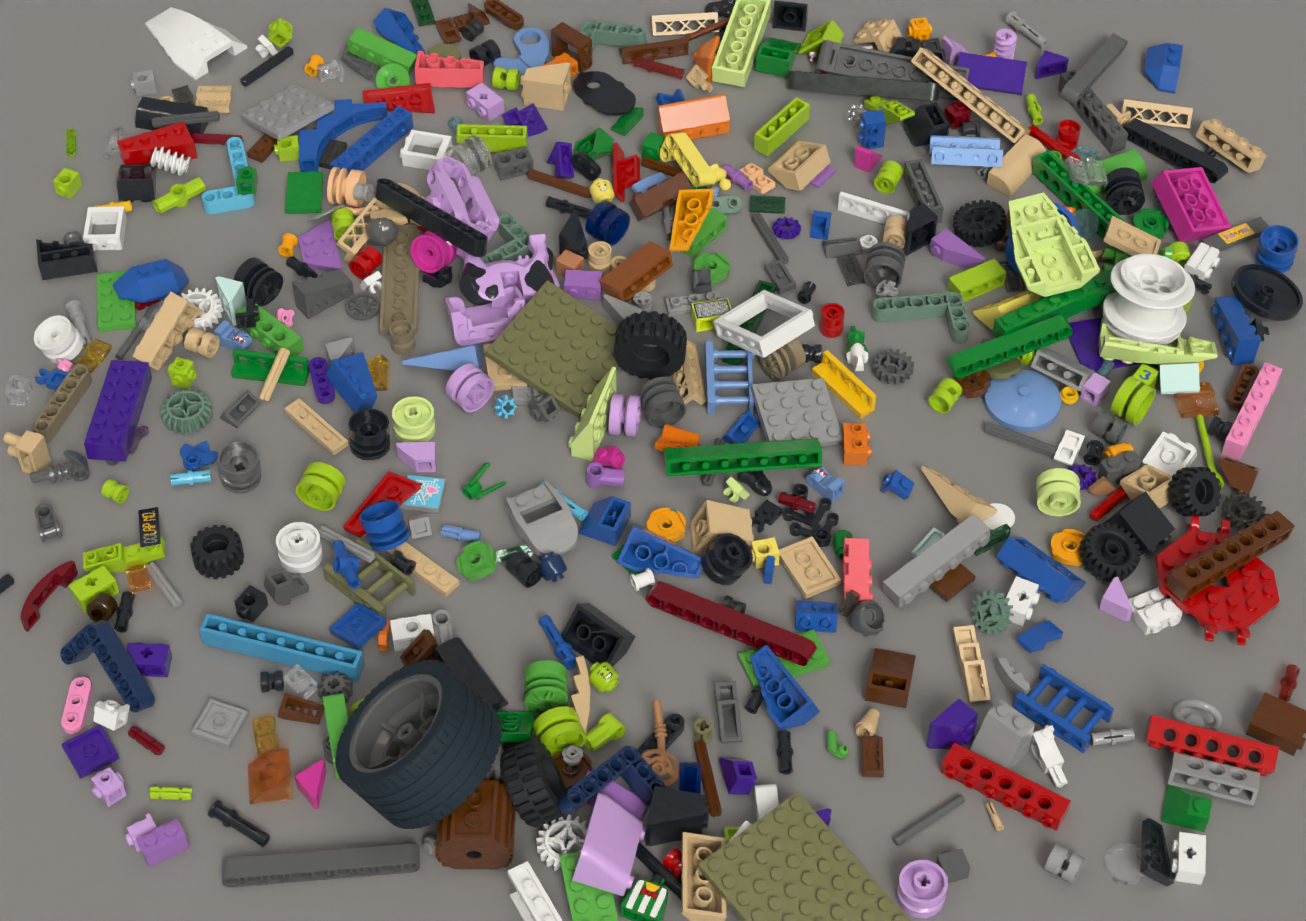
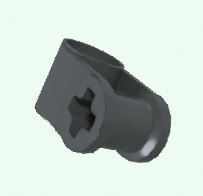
M48 503L39 504L35 508V515L42 543L47 539L57 536L61 538L62 534L52 506Z

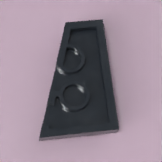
M1148 818L1142 821L1140 873L1165 886H1169L1174 883L1163 827L1158 822Z

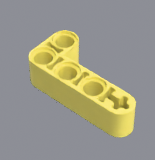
M685 132L668 134L660 149L661 160L663 162L677 161L695 187L712 185L714 183V173Z

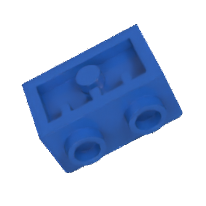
M796 601L795 629L801 631L814 629L818 632H836L837 603Z

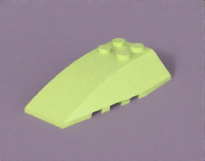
M1040 193L1009 201V212L1015 262L1028 290L1047 297L1081 288L1100 272V268L1087 241L1078 235V231L1074 227L1069 225L1066 217L1057 211L1058 208L1045 193Z
M1103 318L1101 320L1098 346L1100 357L1105 360L1118 359L1127 364L1132 362L1178 364L1215 359L1218 356L1215 342L1195 337L1183 339L1181 334L1174 341L1164 345L1124 339L1114 334L1107 327Z

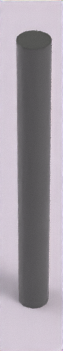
M151 304L115 355L118 360L123 359L158 309L156 304Z
M958 795L893 838L894 844L898 846L965 802L963 795Z

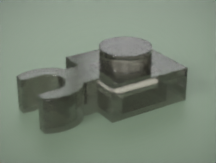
M188 85L172 90V95L176 102L195 105L193 94Z

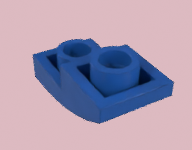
M1049 620L1030 628L1017 637L1016 641L1026 651L1031 653L1044 649L1047 642L1061 639L1063 631Z

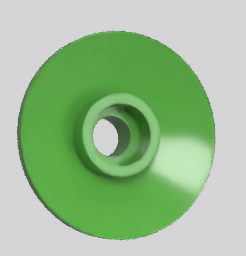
M395 63L384 65L376 75L378 89L407 86L410 83L407 70ZM392 79H395L396 83L391 84L390 81Z

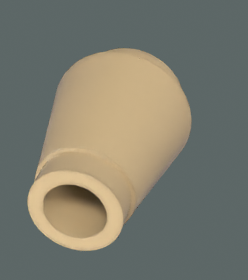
M869 709L856 724V733L860 738L861 736H875L880 716L876 709Z

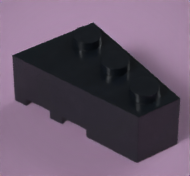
M36 239L38 266L42 280L98 272L93 244L76 242L59 244V241L43 243L42 240Z

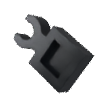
M766 500L755 511V517L751 518L752 527L758 524V532L761 533L764 530L765 524L771 526L782 515L783 509Z

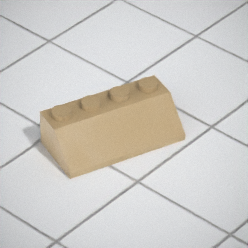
M682 833V915L689 921H725L726 901L697 868L699 863L726 844V838Z

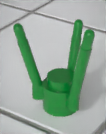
M489 462L484 463L473 478L461 488L463 494L468 499L472 500L475 497L479 500L482 496L506 485V482L503 481L481 492L482 485L477 480L490 466Z

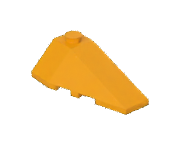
M714 189L679 190L669 249L671 252L689 250L712 207Z

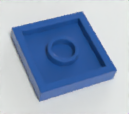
M357 603L335 622L329 630L333 636L359 650L387 625L384 617Z

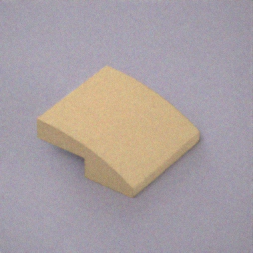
M198 86L195 105L208 107V112L229 113L233 86Z

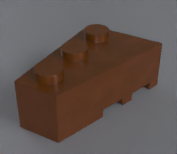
M683 171L672 178L665 179L659 185L655 184L649 187L644 193L642 191L632 196L633 199L629 202V205L640 222L662 211L665 207L676 204L679 190L693 188Z

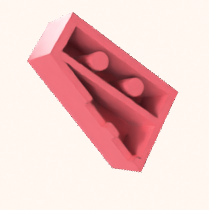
M845 538L842 557L843 611L852 612L857 603L873 599L872 592H869V587H872V575H869V571H871L869 539Z

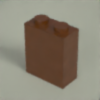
M1265 692L1249 724L1246 735L1263 743L1277 746L1279 750L1294 756L1297 749L1302 750L1306 738L1303 737L1306 733V710Z

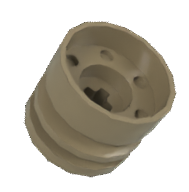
M797 338L764 358L756 355L760 368L774 381L781 380L791 371H795L803 366L806 360L804 349Z

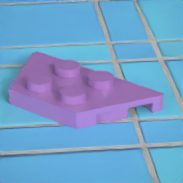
M327 220L298 237L302 260L308 264L309 268H316L322 271H326L327 268L340 269L342 271L331 220Z

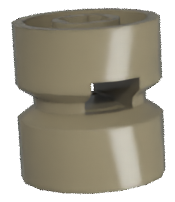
M402 319L394 321L389 327L391 348L399 355L409 354L415 349L413 324Z

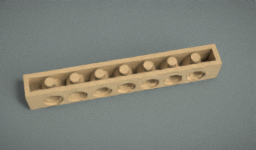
M921 47L911 60L913 64L1014 144L1025 134L1028 135L1030 133V129L928 49Z

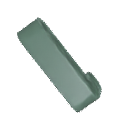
M589 20L583 24L580 33L592 39V51H594L597 44L623 47L647 44L646 30L643 26Z

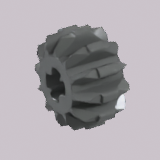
M337 671L335 675H332L329 672L328 677L322 676L321 682H318V697L323 702L322 696L344 693L345 702L348 703L349 697L353 694L352 681L348 679L346 674L340 675Z

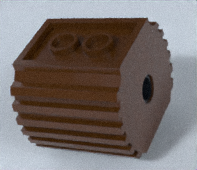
M482 780L481 785L475 789V792L472 796L468 797L465 803H462L458 809L453 810L450 815H446L442 820H438L435 856L438 858V862H442L441 865L444 867L498 870L500 868H507L509 863L512 862L516 810L509 798L505 785L499 783V780Z

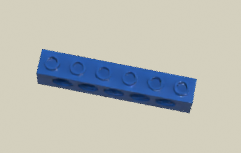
M400 106L395 108L330 163L331 170L333 167L346 168L348 175L352 169L364 171L413 129L412 113Z

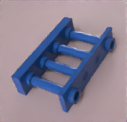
M1043 664L1039 672L1038 678L1041 679L1028 695L1019 691L1015 696L1013 708L1043 728L1047 725L1053 726L1054 735L1084 753L1091 739V736L1088 735L1101 718L1109 723L1114 708L1063 677L1055 669ZM1047 685H1050L1058 690V692L1046 706H1043L1035 701V699ZM1067 696L1076 703L1064 717H1060L1052 711ZM1085 707L1094 714L1082 729H1079L1070 722Z

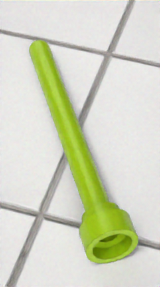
M1198 414L1196 421L1207 467L1211 469V472H1215L1216 478H1219L1220 481L1219 486L1222 488L1224 486L1223 478L1216 470L1204 417Z

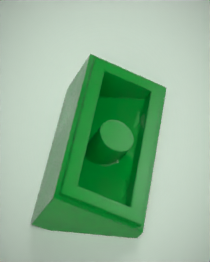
M633 108L629 114L622 115L611 127V130L626 136L644 117V108Z

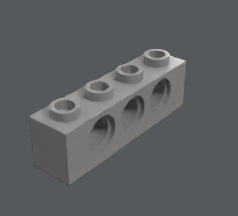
M1174 752L1167 784L1254 806L1259 791L1260 773Z

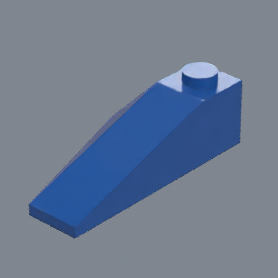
M385 7L373 20L376 30L398 46L415 54H418V50L424 51V54H426L423 46L417 42L419 37L413 33L415 28L405 13Z
M767 645L750 657L762 690L761 693L765 700L768 714L781 730L804 725L820 712Z

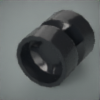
M897 37L895 54L914 57L919 51L920 39L911 38L907 40L906 37Z
M489 39L483 42L481 46L478 45L470 49L469 55L470 59L484 61L485 67L489 63L494 62L495 59L500 58L501 52L496 42Z
M525 551L516 552L506 563V570L514 578H517L525 588L533 587L542 578L539 571L542 567L533 561Z

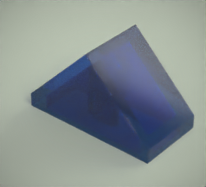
M680 762L679 790L701 794V762Z

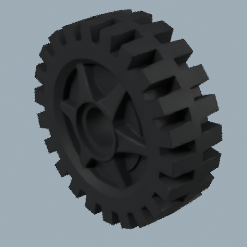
M975 200L972 201L971 205L968 202L965 204V207L961 206L953 216L954 233L967 245L970 246L972 244L973 247H977L978 244H980V247H984L985 243L991 245V241L996 243L998 238L1001 239L1007 230L1005 211L1000 204L997 205L994 201L991 203L990 200H986L985 203L983 200H979V203H976Z
M1100 523L1097 526H1093L1083 537L1079 546V557L1083 558L1081 562L1083 565L1087 564L1085 569L1087 571L1092 570L1091 575L1094 577L1098 574V579L1100 580L1106 578V582H1111L1114 577H1118L1120 581L1125 580L1133 573L1141 559L1139 558L1141 551H1138L1140 547L1139 544H1135L1137 541L1135 537L1130 538L1131 533L1129 531L1125 533V528L1122 526L1117 529L1118 525L1114 523L1112 526H1110V523H1105L1104 525Z

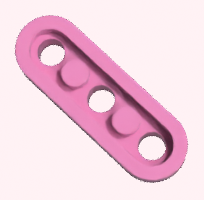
M77 677L70 684L61 720L63 730L68 734H76L84 727L93 690L91 681L87 677Z

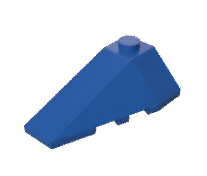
M634 524L617 561L618 564L639 572H645L649 568L656 574L698 578L702 571L701 557L637 524Z

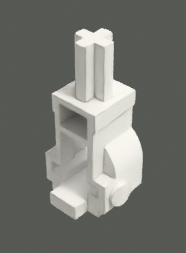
M1047 725L1044 729L1033 732L1030 749L1035 759L1038 760L1043 774L1050 773L1056 788H1060L1068 783L1061 769L1064 760L1054 741V728Z

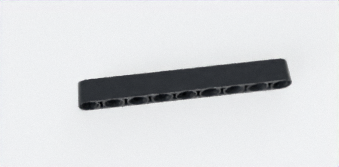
M386 178L377 180L375 194L377 200L475 257H484L486 255L488 237L392 180Z

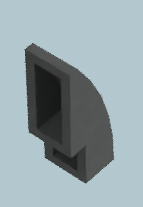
M736 681L715 682L714 691L721 743L742 742Z

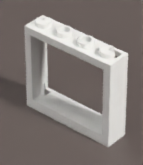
M766 290L761 291L713 321L717 337L763 358L815 326L813 313L810 309ZM767 308L791 318L762 337L739 327V325Z

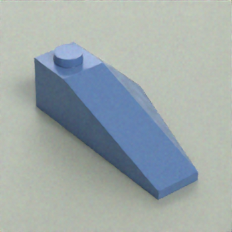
M477 343L458 347L450 351L444 350L434 354L402 360V364L456 371L461 366L471 363L480 368L482 367V345Z

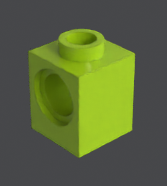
M298 135L287 136L279 141L277 140V145H274L275 155H279L280 162L299 160Z
M64 167L53 180L56 194L71 199L82 186L79 172Z

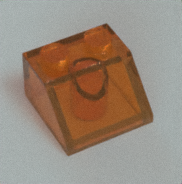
M289 749L266 751L248 765L250 804L293 799L292 766Z

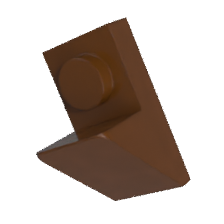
M468 3V13L453 17V23L457 26L459 32H461L465 25H469L472 19H478L483 26L490 24V21L483 10Z
M424 629L402 653L400 658L404 666L407 667L411 663L422 662V660H436L433 651L438 644L431 631Z

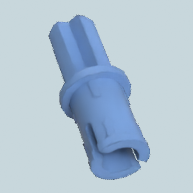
M443 525L441 536L458 539L459 542L462 540L475 542L480 541L481 531L464 529V526L459 528Z

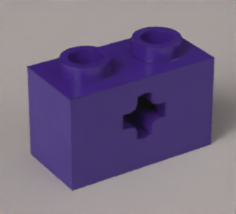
M128 643L126 650L142 676L168 677L172 661L169 645L161 643Z

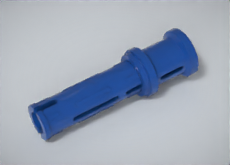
M545 615L541 617L538 623L554 646V654L560 658L567 670L574 669L576 667L575 657L578 656L574 655L571 644L564 641L550 616Z

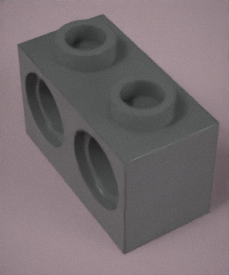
M527 146L493 154L494 168L500 181L526 175L530 169H534L533 159Z

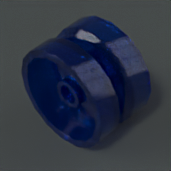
M604 200L597 204L590 212L586 221L585 231L591 237L614 246L627 232L630 216L623 209L617 208L612 202Z

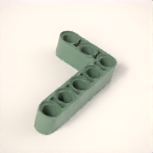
M500 215L499 234L507 243L481 257L483 262L486 264L500 260L516 262L519 255L522 256V259H525V255H528L529 259L533 257V254L528 249V239L531 234L512 215ZM463 267L459 269V282L464 270Z
M957 292L878 298L873 302L872 319L875 322L884 323L946 317L952 341L962 344L968 339L970 324L962 296Z

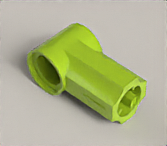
M607 713L600 719L595 728L586 733L585 747L590 752H595L608 741H615L622 737L626 731V726L612 713Z

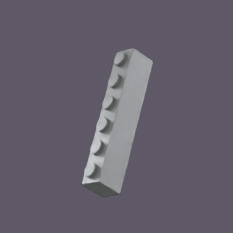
M972 514L883 581V592L899 608L904 604H909L917 594L925 592L930 584L942 579L946 572L950 569H955L963 559L971 557L980 546H985L990 540V528L979 517Z

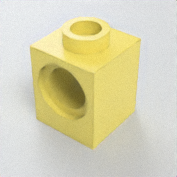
M775 537L751 541L752 562L755 569L765 568L767 556H774L775 565H779L780 552Z

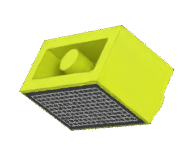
M728 298L692 304V320L696 332L715 329L713 321L731 310Z

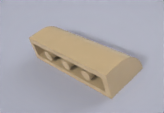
M1025 134L1002 158V167H993L988 172L987 186L1011 197L1033 174L1034 158L1045 152V147L1037 139Z

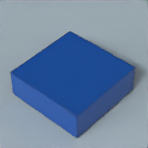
M767 556L764 584L772 583L775 567L774 556Z

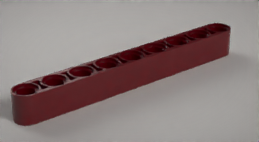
M661 581L656 582L646 596L647 603L656 609L757 649L767 645L775 656L800 666H806L817 650L816 644L808 638Z

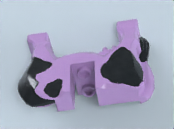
M546 234L530 235L528 249L533 254V257L529 259V256L525 255V259H522V256L519 255L516 262L500 260L486 264L481 257L472 256L456 247V254L464 259V270L459 287L465 299L474 305L492 303L491 308L504 307V288L518 285L526 305L547 280L560 288L559 282L552 270L553 253L546 247Z

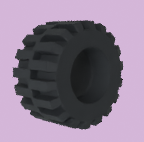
M1185 467L1177 470L1176 474L1172 476V481L1169 482L1170 489H1168V493H1170L1169 501L1172 502L1171 506L1173 509H1176L1178 514L1188 517L1211 515V512L1216 510V506H1219V499H1221L1222 495L1220 494V490H1222L1221 486H1219L1220 481L1219 478H1216L1215 472H1211V469L1205 467Z
M213 525L211 528L205 527L204 531L200 530L197 533L198 536L193 537L190 550L194 566L199 574H205L206 578L213 577V579H218V577H222L224 579L227 575L232 576L234 571L240 569V565L244 562V552L241 539L236 531L233 532V528H226L225 525L220 527ZM216 550H224L219 554H210Z

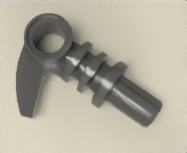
M66 450L63 454L69 460V464L67 462H64L63 466L56 464V468L49 464L46 470L31 472V482L37 483L51 480V483L54 484L57 478L60 481H63V477L69 480L71 475L75 481H84L90 476L87 459L78 452Z

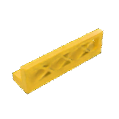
M828 350L824 351L822 363L812 368V374L816 378H823L826 387L860 419L873 412L877 395Z

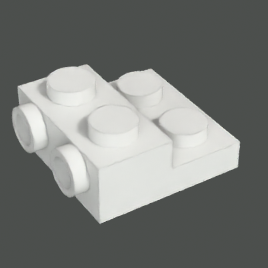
M1163 431L1143 459L1142 465L1148 464L1173 476L1177 470L1190 467L1197 457V450H1195L1196 448L1192 444L1181 442L1176 435L1172 433L1167 434Z
M1159 587L1128 599L1133 608L1131 616L1144 635L1158 633L1165 627L1177 625L1181 620L1183 612L1175 605L1176 602L1172 598H1167V596L1159 592Z

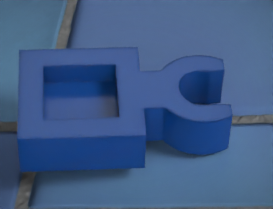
M39 369L40 376L42 377L35 376V381L37 384H46V387L49 389L57 390L68 375V372L53 369L51 373H48L46 369Z

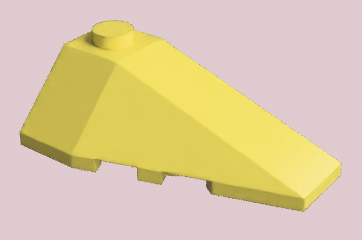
M1028 290L1014 297L1000 300L1001 302L973 311V314L993 330L996 318L1036 302L1042 296Z

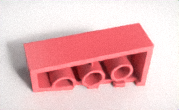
M418 50L415 64L416 84L430 83L431 87L473 88L480 83L484 84V61L467 58L457 60L454 56L449 55L444 58L438 57L437 53L426 55L424 51Z

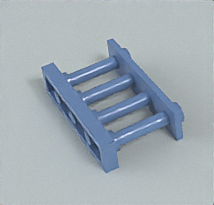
M705 341L707 414H715V406H719V404H749V412L753 413L755 403L750 388L753 384L752 360L755 359L754 353L747 350L717 351V349H713V341ZM717 358H746L747 366H718L714 364V360H717ZM718 373H747V381H718V379H714V375H718ZM748 388V396L719 397V395H715V391H718V389Z

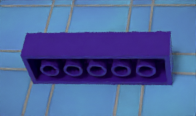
M111 360L84 441L88 459L126 462L152 380L149 362Z

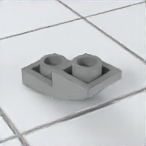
M1006 657L998 659L996 672L1006 688L1014 696L1019 691L1028 695L1030 685L1028 680L1024 679L1022 672L1015 674L1012 664L1009 665Z

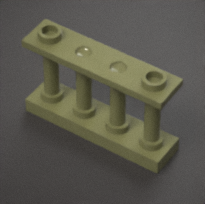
M359 539L355 540L358 544L372 550L368 543H363ZM376 552V559L357 574L360 581H362L376 568L384 573L367 589L360 587L350 589L346 578L341 573H335L330 563L323 567L324 579L355 604L359 603L387 619L386 606L403 591L406 590L412 596L416 594L413 578L403 574ZM390 579L398 584L396 588L381 600H376L371 596Z

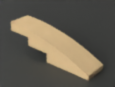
M974 625L953 627L958 661L969 703L990 701L985 664L981 658L980 646L976 640Z
M583 655L575 657L578 675L573 676V686L576 694L571 695V708L577 712L580 725L586 734L590 725L591 698L589 676Z

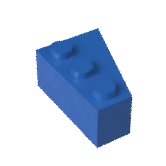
M363 352L332 360L326 376L351 410L356 413L359 410L372 409L378 395Z

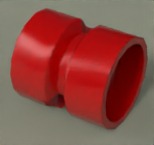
M1069 119L1061 121L1058 126L1056 140L1071 151H1075L1081 131L1080 124Z
M365 246L348 265L350 271L357 278L364 280L382 264L383 259L374 247Z
M827 303L821 308L819 330L823 336L835 338L842 334L845 310L841 305Z

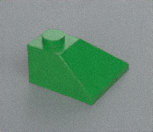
M598 127L575 143L573 155L577 151H583L594 161L612 152L614 139Z
M1167 785L1161 822L1205 832L1212 805L1211 795Z

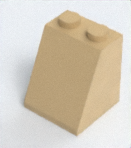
M566 62L527 68L520 81V84L523 85L521 98H524V105L530 106L534 103L535 107L564 111L571 91V63Z
M706 500L690 522L692 551L697 555H702L716 537L723 533L737 535L746 541L749 546H751V541H754L749 509Z

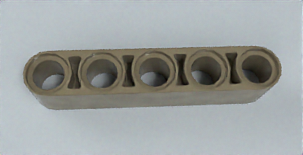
M77 364L70 370L34 421V432L43 435L46 443L53 440L90 387L92 379L87 365Z

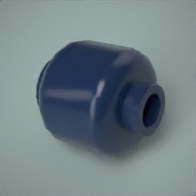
M552 551L539 558L540 562L538 565L542 567L539 571L545 581L553 580L555 583L564 578L563 573L566 572L567 566L560 554H554Z

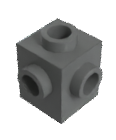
M539 394L528 405L531 416L537 422H549L561 411L552 394Z

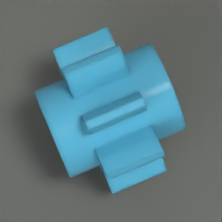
M502 395V399L495 398L496 403L492 408H495L497 411L495 413L496 416L502 415V418L507 419L508 415H515L514 410L518 406L514 405V398H508L507 395Z

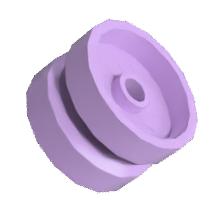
M468 363L458 368L451 375L445 389L450 399L457 403L465 412L472 413L482 408L489 401L495 386L494 381L483 373L481 369L475 364Z
M613 393L609 414V435L619 436L622 433L624 424L626 436L637 437L641 419L640 395H630L625 406L624 395Z
M916 860L908 863L902 869L898 880L897 901L900 908L908 915L916 918H928L936 915L944 905L948 889V878L944 870L936 863L928 860Z

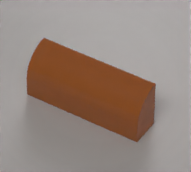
M649 241L602 277L599 282L607 295L627 302L637 292H640L673 266L671 251Z

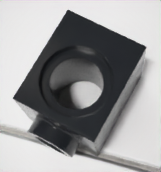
M251 585L234 602L237 615L251 622H254L268 606L266 594Z

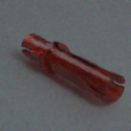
M638 56L635 57L634 67L681 80L683 78L684 69L658 63L654 59L648 60Z

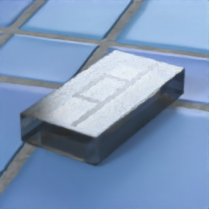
M330 139L319 161V167L331 169L330 163L346 150L347 142Z
M855 253L837 257V262L847 286L865 283L864 274Z
M1008 261L999 262L1000 266L1007 272L1004 283L1006 292L1024 291L1025 284L1022 276L1012 269Z

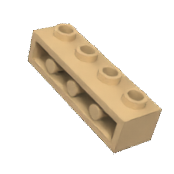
M1218 119L1203 121L1195 136L1247 173L1260 170L1267 156L1259 147L1248 143L1249 141L1246 138L1235 134L1233 129L1222 125V122Z

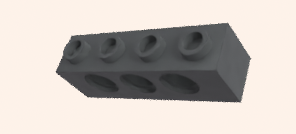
M923 160L905 161L903 177L916 207L924 203L938 215L937 223H941L944 207Z

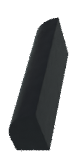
M142 97L136 110L135 127L156 130L159 128H154L152 118L208 112V107ZM209 122L186 124V127L192 137L193 133H204Z
M452 638L435 647L434 658L447 664L496 711L508 705L505 697L461 638Z

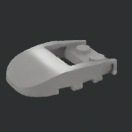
M544 481V484L512 498L506 497L505 506L506 508L509 507L511 511L510 518L517 529V534L520 539L523 538L527 547L534 554L543 557L553 551L554 554L558 553L561 555L572 550L577 545L579 532L575 519L564 497L550 483ZM553 502H556L561 510L529 524L522 517Z

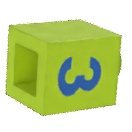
M1142 363L1132 377L1141 381V387L1145 384L1154 387L1160 371Z

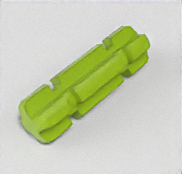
M151 786L149 795L151 799L162 797V799L180 800V798L182 800H191L193 791L190 787L180 789V787L162 786L160 788V786Z

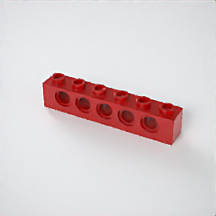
M1151 715L1148 718L1143 741L1149 743L1148 746L1154 749H1161V747L1169 748L1171 753L1182 754L1184 752L1191 754L1193 757L1208 758L1213 762L1227 763L1233 765V767L1245 770L1246 768L1254 770V772L1260 773V776L1267 777V774L1274 773L1279 747L1155 715ZM1167 730L1173 734L1172 741H1167L1164 738V731ZM1186 736L1194 739L1193 747L1186 745ZM1207 741L1214 743V752H1210L1207 750ZM1228 747H1233L1236 750L1235 758L1228 755ZM1249 752L1257 755L1256 763H1252L1249 760Z
M957 743L952 745L942 762L941 773L947 778L954 779L964 784L967 788L974 789L985 797L994 799L1005 807L1014 809L1022 813L1023 816L1040 822L1046 828L1058 831L1069 811L1071 800Z

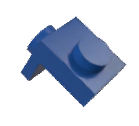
M677 89L674 95L658 93L656 96L659 106L685 101L681 89Z
M895 470L883 477L880 491L884 493L890 489L905 500L910 496L914 482L898 470Z

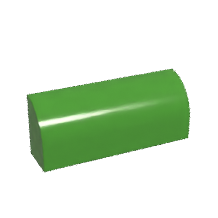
M1135 149L1075 169L1074 174L1094 193L1101 196L1105 194L1104 178L1111 171L1118 168H1131L1139 173L1140 179L1143 181L1147 179V168L1140 154Z

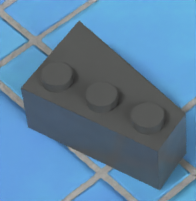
M340 269L322 273L321 277L317 278L307 277L306 281H292L296 307L308 319L354 294L352 281Z

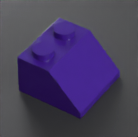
M958 699L930 723L926 746L929 749H950L954 743L961 746L969 745L975 738L974 732L977 727L978 714Z

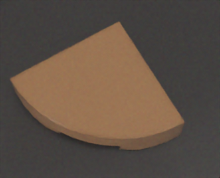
M1104 476L1088 487L1089 491L1095 495H1108L1116 491L1115 486Z

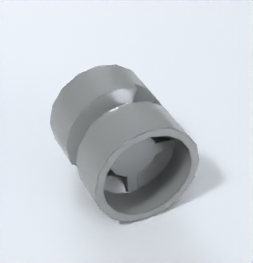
M1056 844L1046 862L1044 870L1054 875L1061 874L1062 879L1073 884L1083 867L1085 858L1076 853L1069 854L1068 849ZM1066 860L1070 862L1067 869L1063 868Z

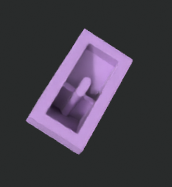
M946 35L943 37L941 49H944L946 60H949L950 65L958 63L960 52L969 53L956 41Z
M1114 577L1102 597L1099 609L1123 621H1130L1133 608L1119 578Z

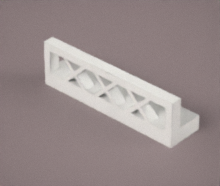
M840 192L839 211L885 224V221L892 216L902 217L907 223L909 222L910 213L848 193Z

